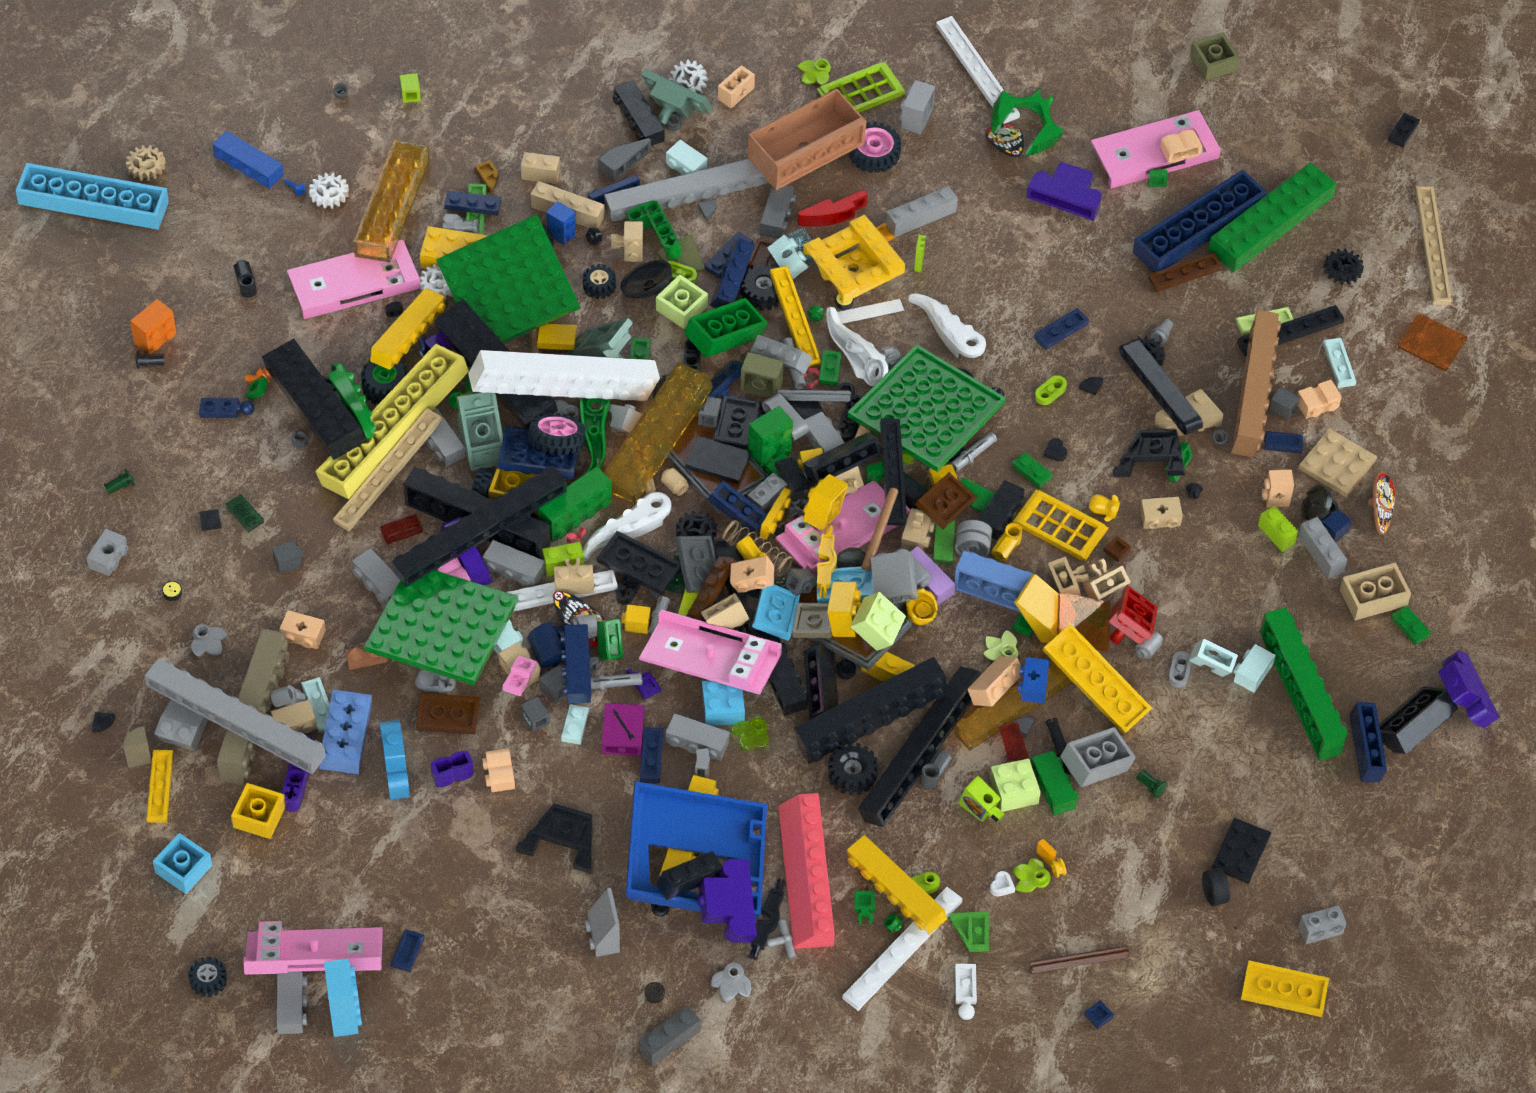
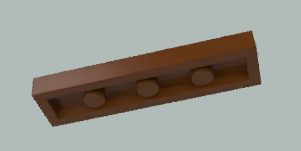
M1211 253L1151 273L1148 279L1155 291L1159 292L1222 270V264L1215 253Z
M718 557L686 617L705 621L701 612L713 606L731 573V563H736L732 557Z

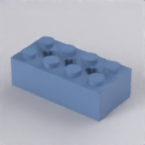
M964 550L956 567L955 590L1020 612L1014 602L1032 576V573Z
M332 690L322 742L326 757L319 765V769L359 775L372 707V695Z

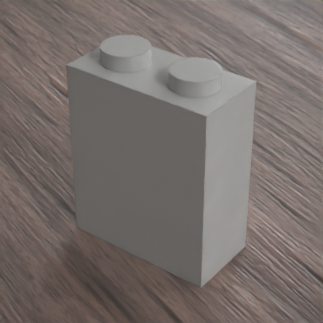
M897 549L893 553H879L875 557H870L874 593L880 592L892 604L918 599L913 555L908 550Z

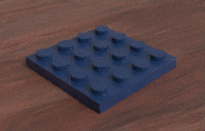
M505 426L497 469L507 472L518 471L524 474H539L542 470L554 466L564 479H574L578 451L573 454L569 452L567 455L564 453L557 455L556 452L550 454V451L542 452V449H536L529 442V429Z

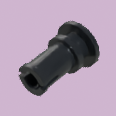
M137 350L135 356L137 369H139L140 365H144V367H147V365H164V353L147 354V352H144V354H139V350Z

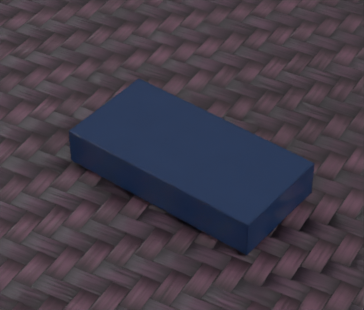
M1266 431L1264 450L1302 454L1303 435Z
M405 929L391 962V967L411 972L424 941V934Z

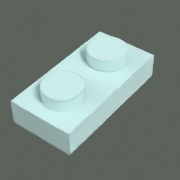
M569 705L561 736L562 742L581 745L589 707Z

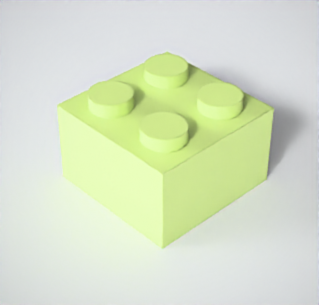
M681 275L674 279L656 297V311L683 329L686 328L690 317L701 314L708 307V293Z
M877 592L864 597L850 627L878 651L893 644L906 616L884 595Z
M1029 759L991 766L989 779L993 791L1000 797L998 806L1002 812L1039 804L1040 789Z

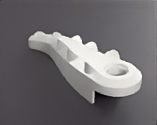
M917 293L908 296L910 303L924 309L941 340L957 358L959 354L968 358H976L984 353L986 348L985 338L974 331L972 325L963 324L957 315H953L949 311L947 305ZM968 341L975 342L976 345H975V346H968V345L966 344V342H968Z
M828 307L827 323L832 339L847 356L856 377L864 379L870 386H875L888 373L885 355L880 354L871 342L866 341L859 334L846 328L841 323L836 309ZM877 368L879 369L878 376L875 375Z
M661 492L648 493L645 497L640 498L634 507L626 509L623 515L616 519H609L586 542L582 550L584 561H587L594 551L606 546L616 531L631 538H636L662 526L663 519L671 511L670 498ZM653 502H659L661 503V506L658 508H654L651 506V504Z

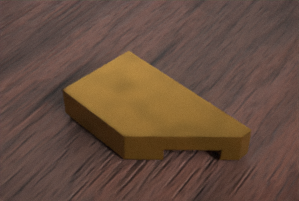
M491 160L474 166V171L483 184L487 185L488 191L492 193L499 172Z

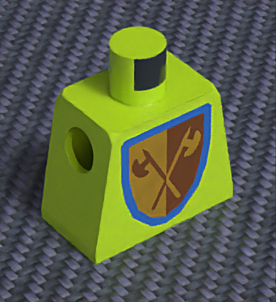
M979 776L965 788L958 802L960 806L980 821H985L990 816L998 823L1005 815L997 807L1000 797Z

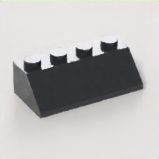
M1422 687L1379 724L1382 743L1392 752L1410 753L1418 743L1424 741L1426 736L1432 731L1437 730L1440 724L1451 718L1458 709L1447 689Z

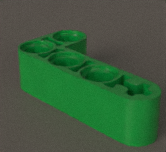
M651 200L628 211L627 217L629 222H643V230L652 228L668 259L675 260L681 257L682 249L678 237L658 201Z

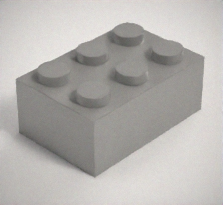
M1115 727L1069 742L1060 756L1080 787L1127 772L1136 758Z

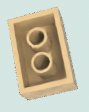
M1396 562L1345 576L1342 578L1339 589L1354 621L1408 606L1411 592Z

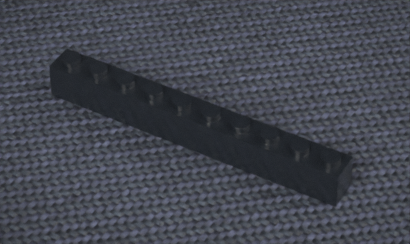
M554 466L542 470L538 475L525 480L518 487L511 488L503 496L496 497L486 506L479 507L471 515L464 516L454 525L447 526L437 535L430 536L422 544L415 545L403 555H398L392 561L393 572L402 584L408 587L566 493V480Z
M736 545L715 551L716 560L721 556L732 557L736 562L745 561ZM730 573L725 585L730 595L736 594L749 617V620L743 624L747 634L781 643L779 637L752 627L760 591L759 589L738 593L730 583ZM781 643V656L768 681L784 716L805 710L808 697L807 691L801 687L802 682L799 674L794 672L793 660L787 656L786 645Z
M960 666L947 684V694L932 704L865 800L860 804L858 810L864 822L884 827L921 775L923 767L930 762L971 705L972 699L968 688L981 675L980 671Z

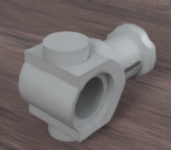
M445 214L442 228L478 234L479 222L478 219L463 221V218L457 214Z

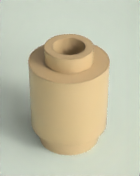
M675 468L666 469L662 473L661 482L673 494L680 496L687 491L689 487L687 480Z

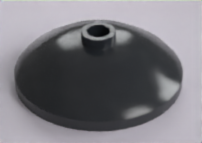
M653 260L643 263L632 269L623 278L620 286L621 291L626 297L633 299L653 296L660 292L670 281L673 272L672 267L664 260Z

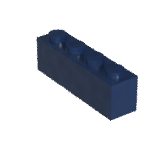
M738 237L731 245L709 306L718 308L735 301L755 244Z
M588 624L564 625V632H560V644H564V649H561V661H565V667H562V679H566V684H563V696H567V703H591Z
M1356 702L1349 715L1361 782L1380 783L1387 771L1376 703Z

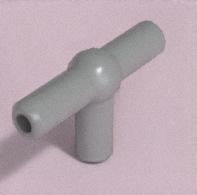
M781 919L778 924L782 936L768 939L767 945L768 947L784 944L788 958H794L796 954L792 943L793 937L789 933L786 920Z

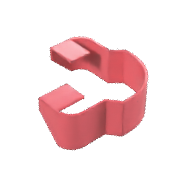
M808 367V372H814L818 376H820V372L818 369ZM819 379L815 380L812 384L807 382L806 388L812 389L814 385L819 384Z
M581 526L576 534L566 535V542L569 544L574 543L572 539L581 542L587 530Z

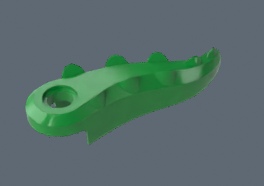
M339 362L332 363V372L328 374V377L336 389L334 391L359 424L365 438H372L376 426L371 422L372 411L368 410L369 407L365 404L366 396L360 393V384L354 383V373L348 372L343 364Z
M582 398L580 400V420L585 426L584 440L591 458V464L586 473L595 467L601 470L605 462V424L610 408L609 399ZM592 403H599L600 408L592 409L590 405Z

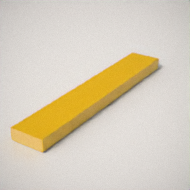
M788 266L770 269L769 273L795 347L813 357L809 367L821 365V359Z

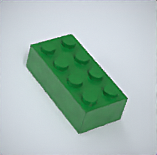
M746 298L690 317L684 334L705 358L756 340L758 335H763L768 322Z
M595 467L567 486L566 493L537 509L538 520H543L550 525V541L553 543L557 539H562L566 533L578 528L582 522L594 517L601 509L607 508L612 503V481L598 467Z

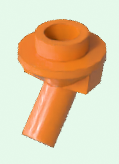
M259 367L256 375L246 374L245 381L251 382L264 377L270 383L272 375L266 367L264 369Z

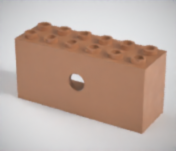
M835 89L802 107H798L795 111L767 123L764 127L752 131L748 136L747 158L775 190H778L864 145L866 120L841 92ZM803 144H806V145H807V146H805V147H803V148H801V149H798L800 145H803Z

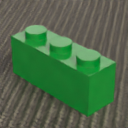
M1054 750L1032 757L1031 766L1053 816L1076 809V803L1079 799L1078 794L1070 785L1071 781L1068 773H1064L1061 758L1056 756Z

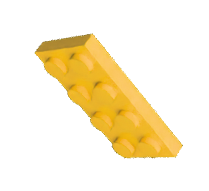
M1248 960L1241 1000L1322 1017L1329 978Z

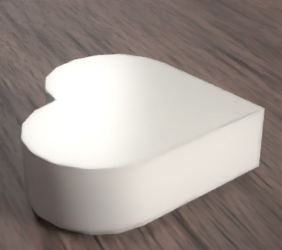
M1000 871L995 875V880L990 885L992 895L998 897L1015 892V887L1009 873Z

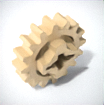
M142 145V149L136 147V152L130 151V156L126 157V168L129 175L133 174L134 179L137 177L140 178V181L143 178L149 181L150 177L156 179V174L162 175V170H165V157L163 152H159L157 147L153 150L151 145L148 148Z

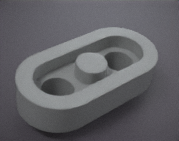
M1179 651L1173 656L1168 681L1173 687L1182 688L1188 682L1192 662L1189 661L1191 655L1187 652Z

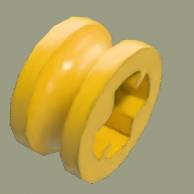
M1057 858V861H1050V867L1055 878H1058L1060 874L1066 875V867L1061 858Z

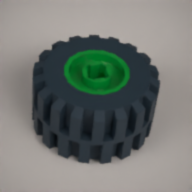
M369 360L368 364L365 363L364 369L361 372L363 394L366 395L368 401L372 399L373 404L380 403L408 374L406 365L402 364L400 360L398 364H395L389 370Z

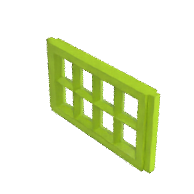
M880 62L817 88L818 94L822 97L827 92L839 87L844 97L859 113L905 94L904 88L886 62ZM880 71L885 79L875 83L870 75ZM867 77L872 85L861 88L856 80ZM853 82L858 90L848 94L843 85ZM888 83L893 91L883 95L878 86ZM874 88L879 97L869 100L864 92ZM861 94L866 102L855 105L850 97Z

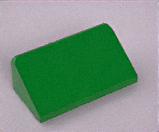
M963 477L960 482L977 497L969 507L983 513L995 493Z
M620 619L597 621L599 659L613 660L624 658Z

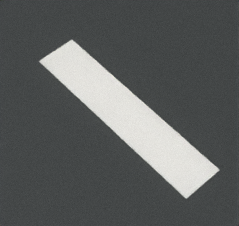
M896 299L837 313L843 324L904 311L901 300Z

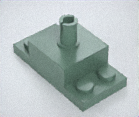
M643 70L641 76L649 86L648 88L652 90L650 93L657 106L662 107L657 117L659 122L663 123L662 125L666 126L672 113L678 114L687 120L694 109L701 114H704V112L711 114L713 107L705 96L651 71Z
M629 318L586 328L576 340L574 350H568L566 354L571 356L623 358L619 352L631 338L628 332L633 323Z
M475 392L456 396L459 412H457L462 444L467 453L469 470L474 471L480 468L497 466L503 434L496 394Z

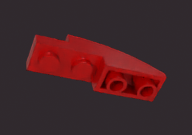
M865 190L854 192L844 199H839L835 203H832L830 199L820 201L798 212L797 224L804 227H820L855 218L856 210L867 206L868 194Z

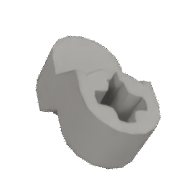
M421 670L414 680L415 685L425 692H437L438 694L448 695L455 687L454 679L426 670Z

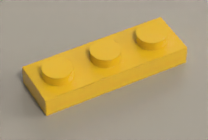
M783 488L761 525L760 537H763L765 540H767L770 533L774 534L777 522H781L783 519L785 508L789 509L791 505L790 489Z

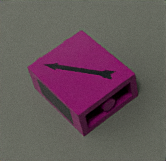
M605 703L602 754L642 755L645 705Z

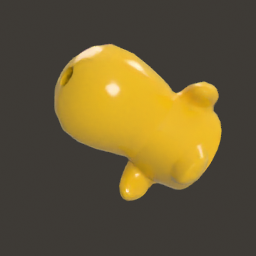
M1100 494L1091 497L1089 501L1091 512L1106 515L1104 518L1106 522L1116 518L1120 507V502L1116 495H1112V500Z

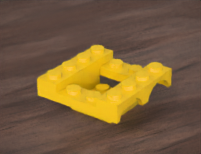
M866 215L850 221L849 227L823 240L818 237L803 245L805 256H811L820 270L821 277L825 281L830 280L834 284L842 303L905 272V263ZM859 243V248L837 259L834 255ZM856 268L858 271L853 272L849 271V269Z

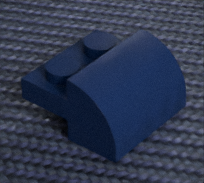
M548 622L537 626L529 633L528 640L540 668L557 667L559 662H565L561 661V649H564V644H560V632H564V626H554L553 622Z

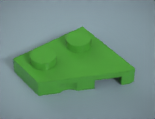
M989 911L950 913V920L969 952L989 951Z

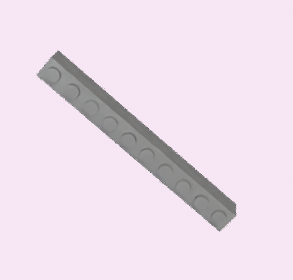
M746 159L604 194V202L610 221L613 222L628 218L627 213L630 209L651 200L658 201L662 209L673 208L678 205L709 199L710 197L725 195L734 191H741L769 182L753 163Z
M158 658L145 674L147 687L310 774L315 772L326 757L325 748L319 741H313L307 738L304 733L290 729L287 724L275 721L270 715L258 712L253 706L241 703L236 697L226 695L221 689L209 686L204 680L194 678L187 671L179 670L168 661L164 662Z

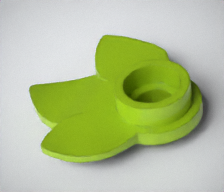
M818 59L816 62L807 60L798 65V68L805 72L802 77V83L811 85L817 82L819 85H824L828 82V73L831 70V66L826 59Z
M1031 858L1028 865L1019 864L1012 869L1014 875L1020 879L1015 887V890L1018 892H1031L1036 887L1044 888L1051 879L1049 871L1044 869V864L1039 859Z

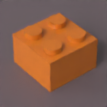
M158 299L130 320L134 343L147 352V354L157 351L162 344L172 339L176 334L173 311Z

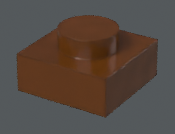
M1118 536L1104 547V552L1117 562L1122 560L1131 551V546Z

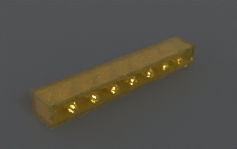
M1052 660L1049 662L1045 701L1073 683ZM1018 682L1016 686L1009 688L993 706L977 708L966 719H960L956 724L955 736L971 751L1009 726L1014 720L1021 718L1042 703L1021 701V693H1018Z

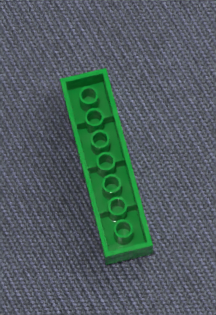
M1310 162L1210 237L1208 251L1215 253L1217 258L1233 272L1237 271L1333 198L1337 183Z
M1287 607L1266 612L1260 635L1267 650L1275 654V668L1318 760L1321 761L1341 755L1347 736L1346 727L1339 720L1340 716L1338 710L1334 709L1332 705L1331 695L1326 693L1322 677L1318 676L1315 662L1310 659L1309 649L1307 645L1303 644L1301 632L1295 627L1293 615L1289 614Z

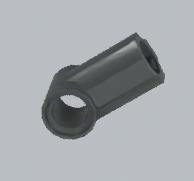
M937 750L930 762L923 767L920 779L922 787L933 789L937 786L938 780L952 762V757L948 752Z

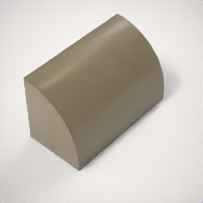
M145 726L132 730L125 737L124 751L128 768L152 763Z

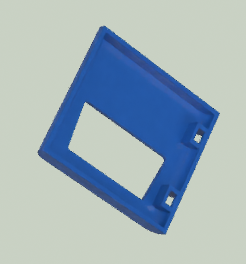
M635 781L625 896L634 901L701 912V908L697 904L699 893L688 891L666 900L658 886L650 884L648 846L652 845L699 854L713 851L716 857L748 859L751 887L757 886L756 892L752 891L755 918H758L761 915L767 804ZM753 830H760V835L753 834Z

